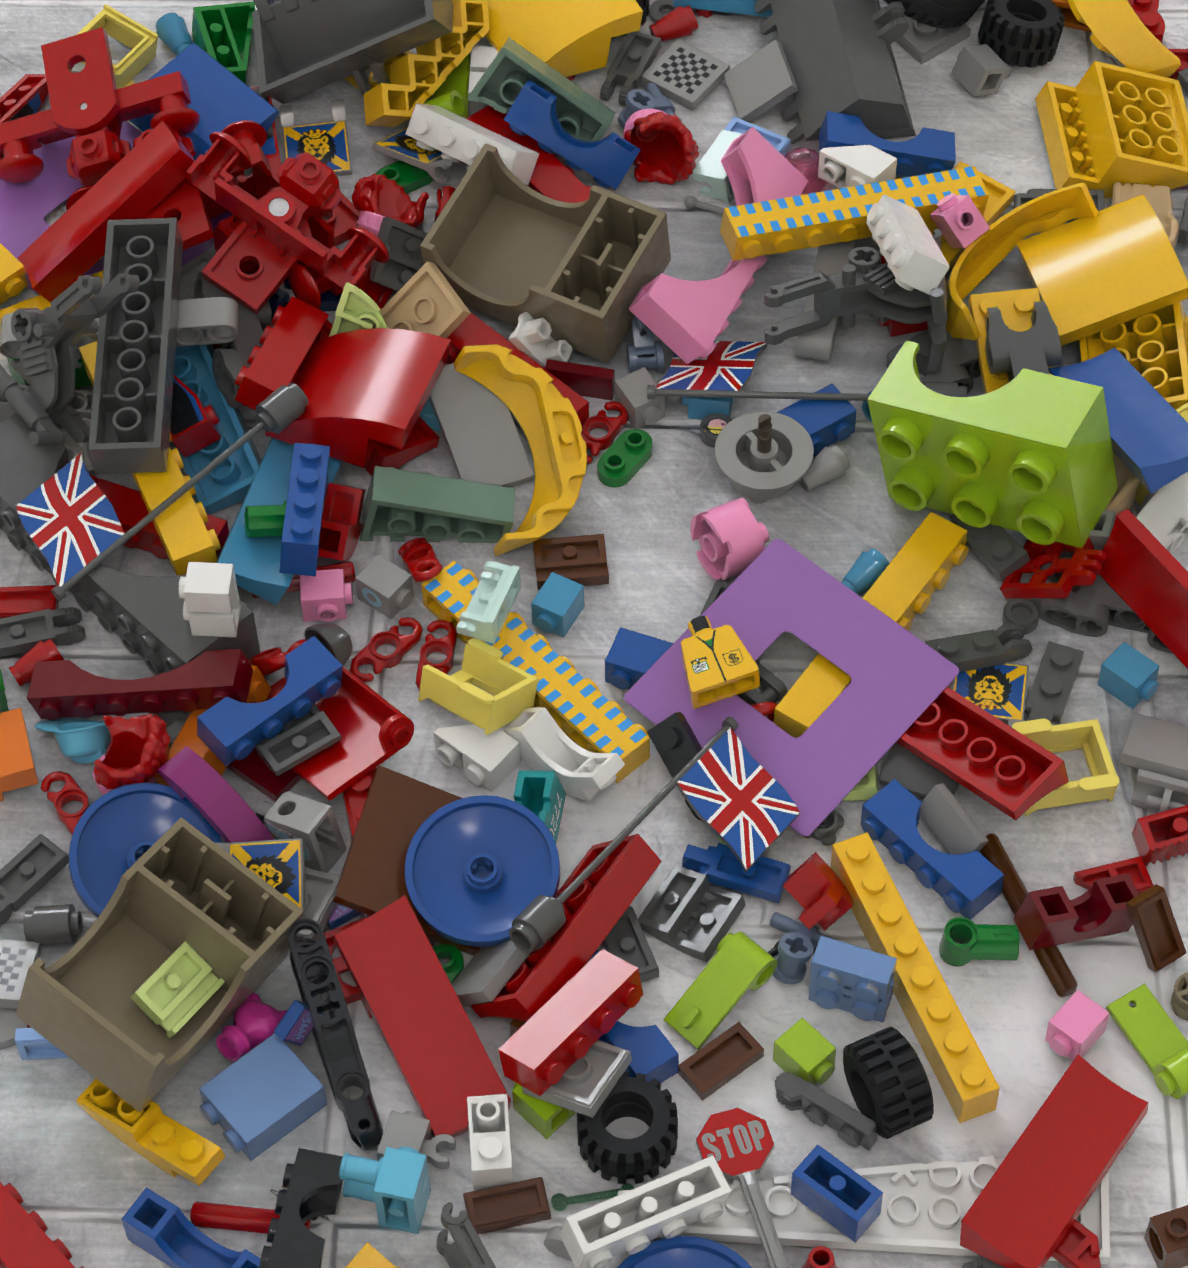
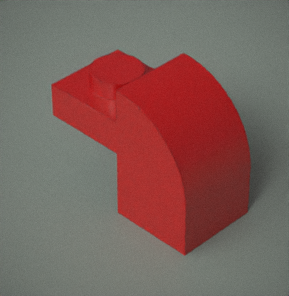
M333 482L328 483L322 514L318 556L339 561H346L351 558L362 528V524L359 522L366 489Z
M816 852L793 871L783 884V887L804 908L798 919L809 930L816 923L824 931L827 930L853 907L852 897L844 883Z

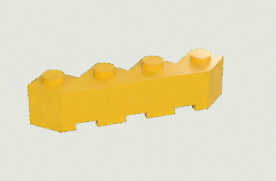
M452 0L453 32L416 47L417 54H406L389 64L391 84L381 83L363 94L366 126L396 127L411 118L416 103L423 104L431 97L452 70L472 51L471 49L490 30L488 0Z

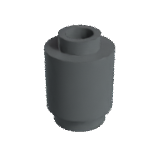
M73 904L35 906L33 911H26L24 914L23 927L26 941H35V943H40V945L74 943L77 935L82 934L83 931L81 912L75 911Z

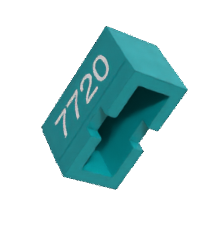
M519 770L513 796L515 802L535 813L547 826L555 843H557L566 796L555 771Z

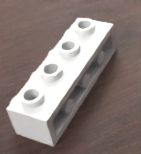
M416 103L406 131V135L417 140V146L430 151L437 149L442 152L441 157L444 159H449L455 163H460V161L466 163L467 170L485 143L497 147L498 153L506 167L526 185H529L539 156L537 152L436 105Z
M883 194L879 202L872 205L867 215L866 223L872 233V239L877 242L880 248L879 252L885 257L888 263L887 267L893 272L896 278L895 282L899 286L909 291H913L915 288L930 295V290L938 287L950 266L918 210Z
M710 1156L566 1217L560 1237L576 1268H603L614 1260L613 1256L625 1251L630 1255L638 1253L651 1244L650 1241L664 1235L666 1239H669L684 1232L690 1223L697 1220L707 1223L723 1214V1209L732 1190L714 1156Z

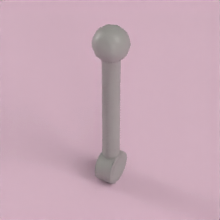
M688 196L684 202L685 206L689 209L697 207L723 214L724 211L722 207L697 201L694 196Z

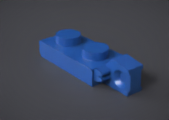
M718 843L717 847L708 846L707 850L688 844L682 859L683 868L707 875L709 882L778 904L785 889L783 884L790 875L791 866L787 863L761 856L745 873L732 850L727 845Z

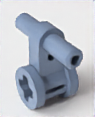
M650 83L646 86L645 91L640 89L629 91L626 97L627 106L620 112L618 123L624 129L628 118L639 110L653 108L664 111L668 115L675 114V107L668 97L663 96L655 83Z
M634 316L631 323L633 344H627L629 374L643 367L647 370L656 369L657 372H664L662 342L654 341V333Z
M775 912L769 922L770 926L786 934L780 938L778 944L779 955L775 957L778 964L773 976L782 983L797 984L805 977L807 970L805 962L810 960L814 947L818 945L820 936L831 937L818 932L819 927L815 925L809 930L803 923L801 924L783 914Z

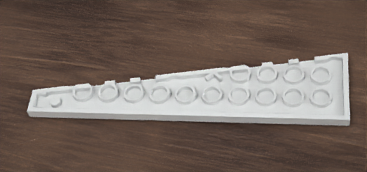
M994 1156L978 1157L977 1161L956 1163L953 1160L933 1161L929 1164L910 1163L852 1169L883 1192L881 1214L856 1243L790 1195L792 1178H789V1175L773 1176V1180L758 1181L781 1245L824 1246L838 1249L977 1257L978 1254L960 1246L961 1220L1005 1158L994 1159ZM1109 1170L1076 1218L1078 1222L1098 1237L1100 1264L1108 1265L1110 1261ZM733 1180V1184H728L732 1192L722 1215L707 1223H702L701 1220L690 1223L684 1232L677 1235L700 1237L719 1242L762 1244L738 1180ZM630 1190L618 1191V1195L628 1192ZM1051 1256L1048 1261L1057 1260Z

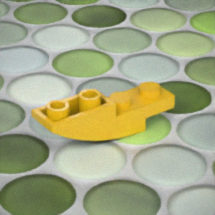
M95 1079L76 1100L77 1104L115 1137L174 1178L179 1174L200 1186L225 1158L221 1147L163 1114L160 1106L152 1100L139 1112L98 1079Z

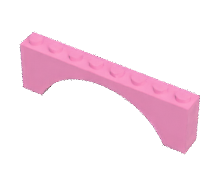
M754 127L733 140L720 161L731 183L736 206L803 195L802 192L808 183V180ZM764 255L735 261L731 258L728 266L718 278L705 281L682 280L661 273L641 287L628 309L686 364H689L698 357L704 359L716 347L715 338L729 325L728 316L742 303L740 299L741 294L754 283L755 278L752 276L754 272L764 265L767 257Z

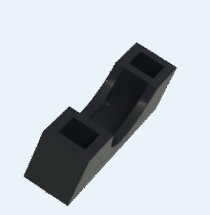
M299 1148L295 1163H287L282 1187L288 1189L287 1191L279 1190L275 1214L280 1215L279 1219L271 1218L267 1242L272 1243V1246L264 1245L259 1268H321L325 1239L311 1232L304 1223L315 1217L335 1214L343 1180L339 1177L343 1156Z

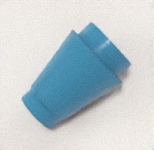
M167 13L156 22V34L176 56L193 43L184 18L176 13Z
M871 548L868 552L863 551L841 583L860 596L871 588L890 563L883 554L874 548Z

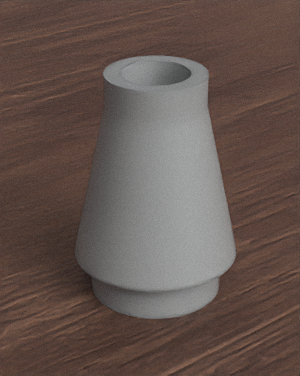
M835 444L830 448L825 446L813 459L810 469L799 480V483L809 492L818 486L845 476V471L851 467L850 462L839 446Z

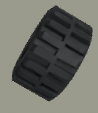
M988 0L978 32V42L980 45L987 44L1006 64L1029 68L1036 67L1037 65L1043 66L1047 62H1051L1056 54L1065 24V16L1062 15V10L1055 6L1056 4L1051 0Z
M887 1027L845 1046L843 1050V1066L851 1094L861 1114L876 1122L877 1134L888 1139L933 1118V1095L924 1067L909 1041L897 1029Z
M624 1072L593 1118L577 1112L578 1146H580V1154L583 1161L588 1160V1167L594 1173L601 1170V1178L610 1181L612 1176L617 1177L618 1184H626L627 1179H634L635 1184L644 1182V1176L647 1174L651 1179L659 1175V1166L666 1169L671 1163V1155H675L677 1149V1107L675 1102L672 1103L670 1092L667 1089L661 1091V1083L654 1078L647 1082L645 1074L637 1073L636 1078L629 1077V1072ZM623 1117L637 1118L649 1126L647 1132L633 1139L615 1137L605 1128L614 1120Z

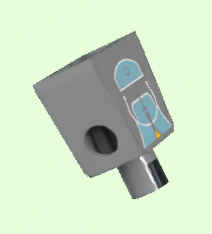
M287 791L274 804L268 801L262 802L256 811L257 817L266 825L275 840L304 839L305 866L309 869L328 873L347 850L333 810L327 804Z

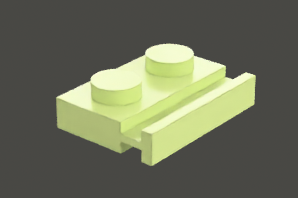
M185 941L151 974L130 998L156 1025L160 1024L167 1031L166 1035L171 1038L211 998L225 981L222 978L218 979L212 973L213 969Z

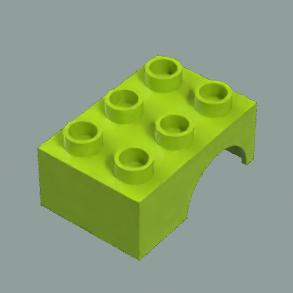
M905 341L867 399L889 498H892L898 505L908 510L919 511L927 507L956 515L962 522L973 527L983 528L991 524L1018 531L1027 539L1037 544L1050 545L1056 541L1082 548L1118 489L1103 387L1023 368L1012 381L990 393L973 397L946 396L930 390L921 383L916 362V355L920 349L919 343Z

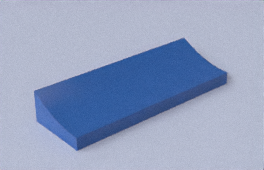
M1115 347L1099 356L1080 363L1048 368L1051 375L1103 387L1113 453L1151 494L1188 472V423Z

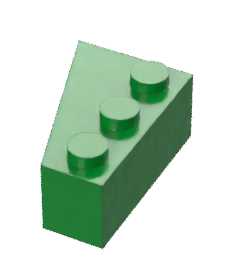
M243 2L193 7L191 35L193 42L246 84L253 36L252 12L255 11V3Z

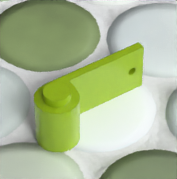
M470 54L446 77V80L435 91L434 98L425 101L423 104L440 106L463 118L468 117L469 99L467 98L471 63Z
M743 932L728 933L722 938L717 946L716 955L663 1019L699 1050L747 990L756 991L761 988L777 968V960Z
M1142 984L1107 1005L1105 1009L1153 1073L1158 1089L1165 1096L1170 1095L1175 1099L1188 1093V1041L1146 984Z

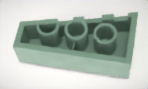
M510 37L506 40L467 98L476 103L482 102L492 106L494 110L506 114L522 87L528 80H531L557 97L556 112L561 126L568 134L582 141L600 140L615 116L614 111Z
M375 466L363 506L360 541H373V536H390V542H405V536H425L428 542H440V540L448 537H457L460 543H498L505 533H510L513 525L515 489L502 487L497 484L467 481L461 478L454 479L435 476L430 473L399 470L394 467Z

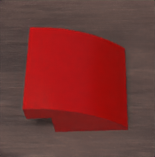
M376 328L343 332L315 342L293 381L308 398L309 404L305 407V412L281 433L276 434L272 431H265V436L292 445L294 443L330 446L329 457L365 468L378 442L403 449L448 360L451 339L405 329Z

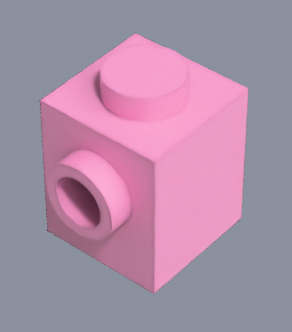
M949 194L937 203L938 208L930 214L952 248L965 249L990 229L969 195Z
M343 569L317 570L316 576L300 575V600L304 622H331L337 619H347L346 604H353L352 583H345Z
M1077 990L1049 1021L1045 1041L1060 1056H1067L1071 1060H1074L1078 1054L1083 1057L1105 1032L1109 1012Z

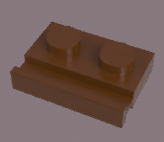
M604 534L547 538L533 542L537 590L542 588L552 572L584 586L609 584Z

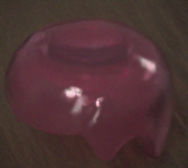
M798 147L783 155L808 180L802 192L803 195L823 190L827 181L818 177V152L812 148Z

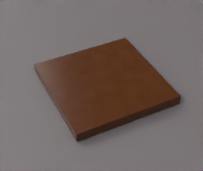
M379 765L375 770L332 901L371 916L405 895L428 939L441 944L455 946L460 951L472 956L478 953L480 947L467 946L450 941L427 926L412 905L405 881L407 851L419 827L438 809L462 798Z

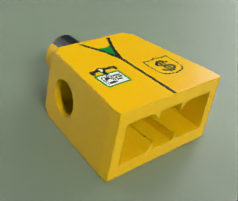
M707 616L696 617L688 623L692 636L681 641V651L693 709L760 687L759 668L732 626L723 625L713 629Z

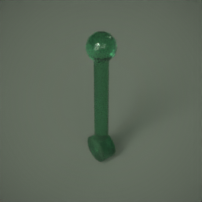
M625 1183L619 1189L569 1197L562 1193H557L552 1196L551 1204L554 1210L563 1211L568 1205L613 1198L618 1196V1191L632 1190L635 1187L630 1183Z

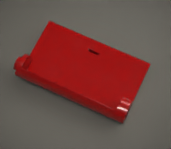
M307 639L296 641L289 647L287 652L293 651L307 641ZM343 667L342 684L339 690L329 698L323 697L315 703L320 712L324 711L340 733L342 740L291 769L330 801L404 748L413 737L414 723ZM285 676L270 686L272 690L266 701L282 691L287 683Z

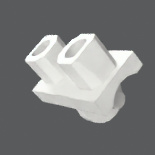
M528 312L519 315L518 326L509 337V340L518 350L524 352L543 368H545L547 359L567 362L572 352V346L566 340L555 341L550 336L552 332L551 325L543 317L534 319Z

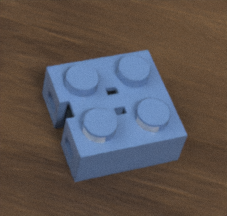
M820 936L811 961L808 1000L814 1001L825 1009L837 1008L853 1013L854 1016L862 1020L884 1022L893 995V978L897 958Z

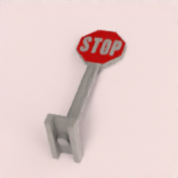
M740 1108L710 1115L696 1138L701 1159L714 1156L723 1175L731 1180L736 1179L740 1182L770 1268H789L756 1174L760 1173L774 1149V1142L766 1120Z

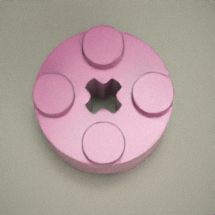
M742 497L694 516L691 520L692 541L698 539L701 550L696 552L697 557L708 575L715 580L722 579L723 581L740 575L765 549L764 543L769 541V533L766 526L762 522L757 523L747 501Z

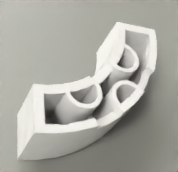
M1188 472L1160 488L1136 517L1172 555L1183 542L1185 534L1182 532L1188 527Z

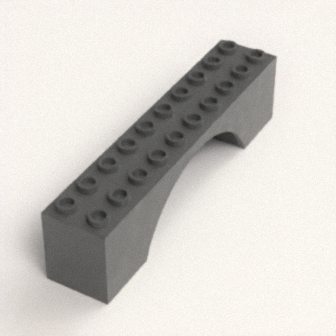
M16 412L0 423V529L7 534L10 543L18 551L23 549L29 554L31 561L40 571L45 569L49 572L57 585L48 561L26 533L19 518L16 505L70 462L67 448L63 444L32 446L29 443L28 436L30 432L36 430L31 429ZM100 563L68 590L75 596L78 605L85 612L91 610L97 616L100 624L107 632L112 633L114 631L121 638L123 645L130 653L135 654L137 652L144 658L145 664L155 675L172 671L192 661L205 651L241 649L247 660L261 653L254 613L241 600L236 637L192 635L189 621L183 618L185 599L179 598V580L181 576L186 577V575L169 577L140 576L118 571Z

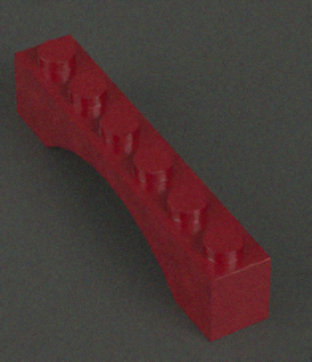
M241 649L205 651L192 661L172 671L134 680H118L95 676L80 669L70 660L36 662L27 700L41 719L48 720L66 717L90 718L99 715L124 716L132 713L158 714L165 711L192 712L198 709H209L225 697L247 703L253 668Z

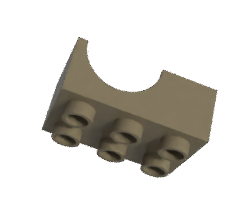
M486 143L420 245L423 263L425 264L429 261L436 264L466 307L516 327L518 326V317L522 313L528 312L534 319L543 317L551 325L552 332L550 336L555 341L566 340L573 350L608 364L631 328L632 319L635 315L628 308L641 287L663 273L671 261L667 214L665 212L595 185L590 189V197L583 202L567 203L554 200L536 192L520 181L506 167L498 153L497 147Z
M181 817L121 876L114 894L102 913L83 937L63 957L44 968L45 962L38 958L28 968L16 1016L133 1108L141 1112L234 1014L236 1009L284 961L290 949L288 931L296 921L302 918L304 911ZM186 941L213 969L212 973L218 979L222 978L225 983L174 1036L169 1038L166 1035L167 1031L160 1024L156 1025L130 996Z

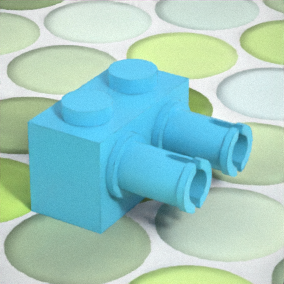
M386 1147L384 1157H381L379 1161L345 1153L339 1172L340 1179L344 1180L343 1197L375 1202L378 1222L381 1227L419 1234L431 1192L426 1155L410 1147H400L398 1149Z

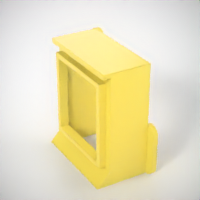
M105 4L103 10L76 35L103 27L107 35L132 49L117 65L113 64L116 87L119 89L135 84L132 79L155 58L158 34Z
M472 638L465 644L460 671L449 676L428 664L423 666L418 702L429 698L435 704L485 729L484 734L489 735L512 722L526 708H534L538 678L502 660L503 652L480 639Z
M1043 718L1016 722L1012 725L1013 729L1051 753L1082 749L1091 777L1070 781L1050 792L1024 813L1025 817L1039 809L1108 799L1109 802L1113 801L1120 779L1116 774L1098 719L1052 725L1048 719Z

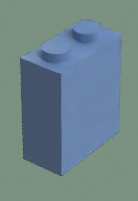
M276 1034L271 1035L199 1088L203 1102L200 1105V1110L205 1118L212 1125L219 1123L225 1130L223 1135L229 1146L236 1153L242 1150L251 1161L327 1105L325 1088L322 1083Z

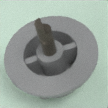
M768 411L751 412L733 419L720 431L715 442V459L721 472L730 480L737 491L749 497L752 502L757 504L764 503L768 499L778 498L789 492L808 472L814 455L811 437L800 423L786 415Z

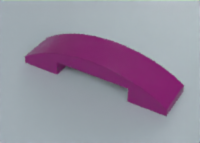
M184 747L158 769L157 772L180 798L186 797L226 843L275 840L242 797L217 771L189 747Z

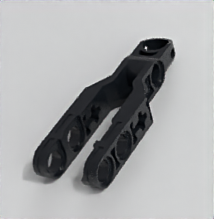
M308 918L300 919L288 931L291 967L302 1002L307 1003L314 1028L312 1029V1034L336 1105L344 1114L351 1140L361 1150L366 1151L380 1144L383 1136L382 1123L370 1089V1081L359 1050L352 1020L323 930L314 920ZM304 929L312 930L317 936V940L302 938L297 943L294 941V938L299 931ZM327 992L328 998L322 1002L320 994ZM329 1010L330 1019L327 1018L326 1014L318 1013ZM349 1086H357L363 1090L362 1096L355 1100L345 1098L342 1092Z

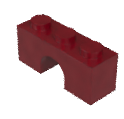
M1129 874L1096 879L1087 892L1072 900L1067 896L1063 886L1032 891L1028 893L1013 919L1029 951L1128 932L1133 923L1126 902L1138 896L1139 893Z

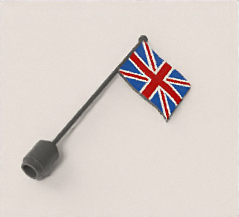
M714 341L716 347L706 358L701 359L698 357L689 364H686L674 353L668 372L656 387L655 385L647 386V399H654L655 396L868 401L867 399L870 394L742 391L751 378L757 357L767 347L766 342ZM923 381L922 383L930 390L942 395L967 397L966 386H958L957 382Z
M291 382L287 386L281 385L256 406L257 415L255 418L258 424L126 533L123 531L112 504L89 475L82 453L18 503L16 507L22 525L28 536L48 561L57 585L51 590L54 597L59 601L63 600L66 597L65 592L260 430L263 429L266 432L272 431L279 434L305 412V407L309 404L308 398L302 389Z
M727 717L722 722V728L557 898L544 895L535 897L512 921L509 936L512 942L524 952L531 953L535 949H541L566 923L563 902L676 786L697 816L732 850L745 873L796 820L800 812L787 791L750 755L734 733L738 728L737 721L732 717Z

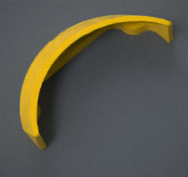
M1067 0L1077 21L1086 24L1093 34L1089 38L1101 51L1112 54L1125 65L1124 68L1169 78L1181 66L1180 59L1148 30L1134 12L1128 0Z
M1085 183L1063 187L1022 204L989 226V230L967 246L955 263L946 285L948 312L946 330L953 338L977 340L981 336L967 305L962 300L1016 247V242L1023 240L1029 235L1042 233L1061 226L1072 219L1082 217L1095 218L1099 214Z
M497 344L465 346L454 362L455 371L482 384L509 408L527 437L534 462L535 484L529 510L516 532L505 533L493 549L494 555L499 556L539 540L557 527L567 516L579 496L583 477L586 474V442L581 436L582 425L573 405L568 398H564L551 383L553 379L543 369L534 368L524 360L510 354L512 350Z

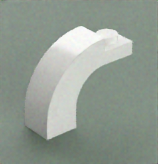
M545 707L526 708L503 730L520 742V756L534 771H555L565 793L578 799L590 800L599 790L610 786L617 778L615 774L625 765L617 753H593L577 745L561 730Z

